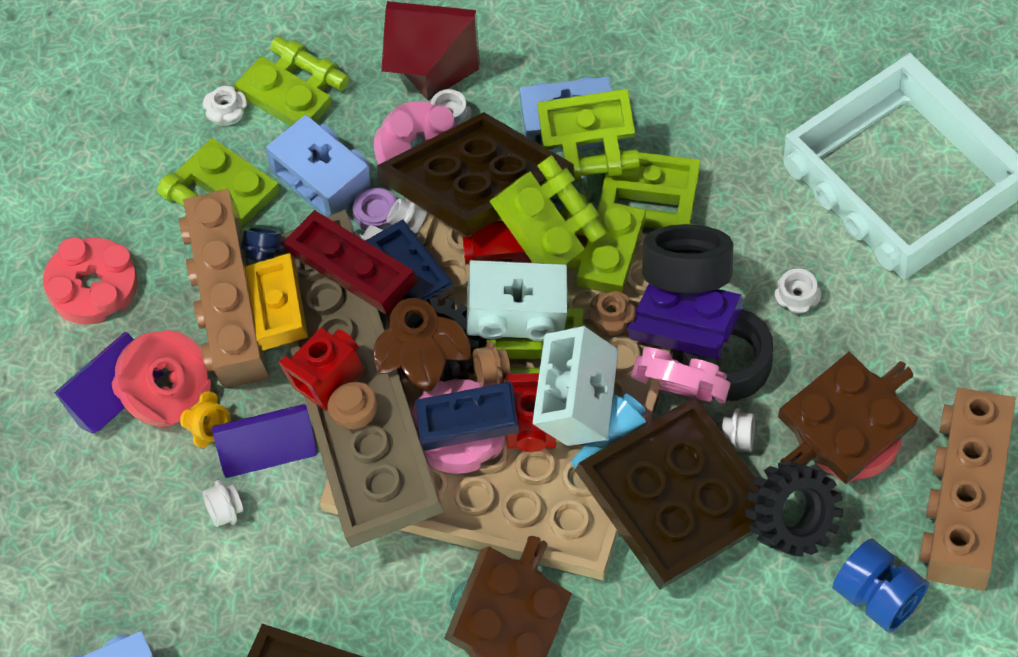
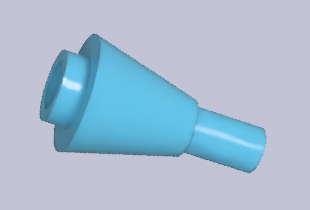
M624 393L621 397L613 394L608 439L586 443L570 461L572 467L576 469L578 463L647 424L643 418L646 414L645 408L627 393Z

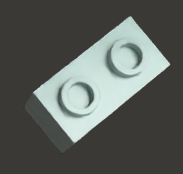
M470 260L467 285L466 335L481 336L486 339L515 337L544 341L545 334L564 330L567 316V265Z
M585 326L545 334L532 424L567 446L607 440L619 349Z

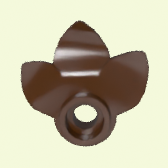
M419 298L404 299L393 308L389 319L390 327L377 338L373 350L374 363L379 374H387L402 368L408 379L425 392H431L437 385L443 372L445 359L450 361H466L471 357V346L463 328L454 320L438 317L435 309L427 301ZM409 314H417L422 318L423 324L419 328L412 329L405 324L404 319Z

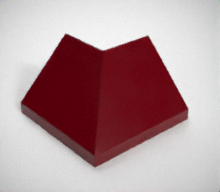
M387 1L381 72L404 74L429 101L439 91L450 88L479 70L480 55L476 10Z

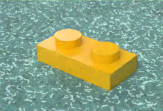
M288 253L245 266L256 339L262 351L308 338L296 263L291 254Z

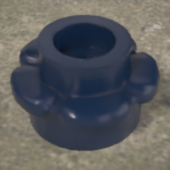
M244 228L241 247L246 250V258L265 261L274 258L275 252L284 251V246L280 245V231L266 228Z

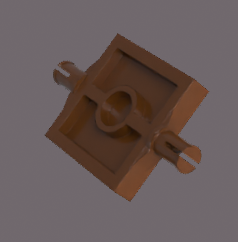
M849 351L779 409L778 418L795 434L799 446L785 458H782L780 462H795L806 466L809 462L815 460L829 467L847 484L915 427L918 417L898 399L895 393L899 387L913 378V372L908 366L905 369L906 363L899 361L884 376L879 377L870 372Z
M528 536L520 560H513L490 546L481 549L444 639L465 650L470 657H547L572 595L571 592L546 579L538 571V566L548 546L547 542L544 540L540 541L541 538Z

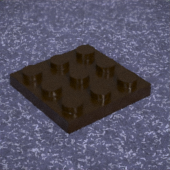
M485 112L377 165L378 178L381 183L465 236L479 232L484 227L501 219L489 201L521 176L531 171L540 186L547 180L537 165L550 155L555 158L562 170L567 168L575 179L573 163Z
M696 396L582 460L575 469V472L659 590L754 534L750 531L748 525L755 520L746 517L745 508H754V502L746 500L748 491L757 494L759 488L753 484L756 478Z

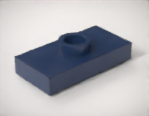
M403 219L365 240L414 271L418 282L402 298L403 300L419 298L431 305L430 298L438 297L439 301L455 293L454 283Z
M512 381L415 400L420 442L424 451L521 433L515 389Z

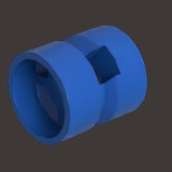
M871 538L861 544L843 564L833 582L832 589L855 607L865 604V615L885 631L892 633L917 608L928 590L929 582L906 564L896 567V557Z

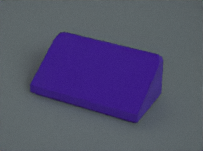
M127 332L121 334L54 392L76 424L81 429L92 434L101 430L125 409L121 400L113 392L112 381L115 377V366L119 355L134 340ZM153 370V377L156 382L163 375L162 370Z
M306 404L212 427L225 478L317 455Z

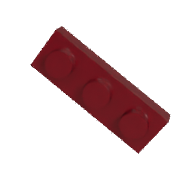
M313 210L283 242L291 255L386 315L418 282L412 269L316 210Z

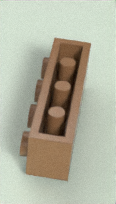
M229 189L183 199L186 216L179 218V226L184 244H191L193 258L186 259V266L192 287L198 286L201 300L194 301L193 305L198 326L200 329L206 328L208 343L201 344L205 368L207 372L215 371L223 388L270 379L265 350L262 351L256 339L245 267L249 263L248 258H246V250L241 247L243 231L239 211Z
M957 387L954 404H944L939 433L948 434L947 447L937 446L932 474L942 476L940 490L930 489L926 518L935 519L933 533H923L919 562L928 563L927 581L986 591L993 560L1016 397Z

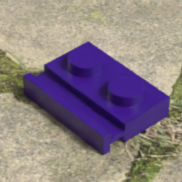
M648 284L636 309L637 316L634 322L628 326L630 339L719 360L722 355V346L724 342H728L744 306L741 294L721 289L689 294L669 292Z

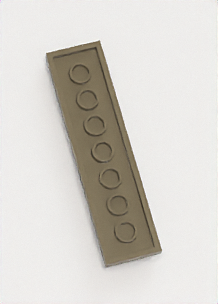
M346 209L327 216L330 220L355 234ZM294 230L281 234L280 245L284 246V251L275 252L274 258L289 253L283 242ZM291 255L296 263L308 338L289 343L292 356L320 327L332 335L337 329L345 331L359 346L356 354L365 369L355 382L367 384L373 390L377 399L376 412L372 421L363 428L352 430L336 424L328 410H323L304 396L346 541L353 548L444 513L426 453L420 442L418 428L399 369L387 374H379L374 363L373 350L375 342L386 331L380 310Z

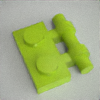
M276 36L271 42L270 51L279 55L280 59L273 63L260 56L234 84L236 92H242L248 102L285 124L292 126L305 114L314 122H317L332 105L331 96L323 91L328 85L339 91H344L349 84L350 76L341 72L338 64L328 58L319 59L308 53L307 46L296 40L289 42L281 36ZM299 67L312 76L307 81H304L292 73Z
M628 89L537 102L536 107L542 144L549 150L562 148L563 158L574 164L575 180L573 182L581 181V176L607 172L609 177L622 175V170L640 167L637 149L620 152L618 139L635 136ZM603 142V155L578 157V145Z
M550 155L537 165L547 180L540 186L530 171L493 197L489 202L532 263L565 265L585 249L574 233L581 228L591 243L603 236L606 231L596 218L599 213L591 202L586 204L571 183L575 180L567 168L562 170L555 158ZM555 194L558 195L571 214L566 220H564L549 199Z
M579 193L586 203L587 198L583 194ZM601 200L597 210L599 215L596 218L606 233L592 243L588 239L586 248L565 265H567V268L578 270V287L605 293L612 291L624 293L646 221V210ZM565 205L562 206L559 213L566 220L571 214ZM581 228L574 233L575 236L577 233L585 235Z

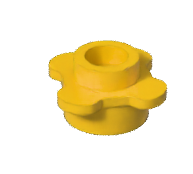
M211 391L203 392L199 397V401L190 409L184 410L180 417L181 426L189 429L193 435V444L199 448H206L211 442H215L212 427L231 422L229 411L217 403L218 396Z

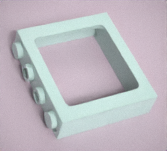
M911 53L785 136L783 162L788 173L796 180L803 179L813 189L818 203L826 210L832 208L843 219L849 234L856 240L863 239L874 250L875 257L881 266L888 271L894 270L903 280L909 278L1018 201V153ZM903 104L912 105L995 184L993 188L911 245H908L821 160Z

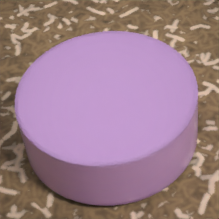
M369 188L357 195L352 208L354 220L358 227L364 231L367 230L369 225L376 226L382 230L390 227L391 224L387 223V216L393 204L397 201L394 194L383 188Z

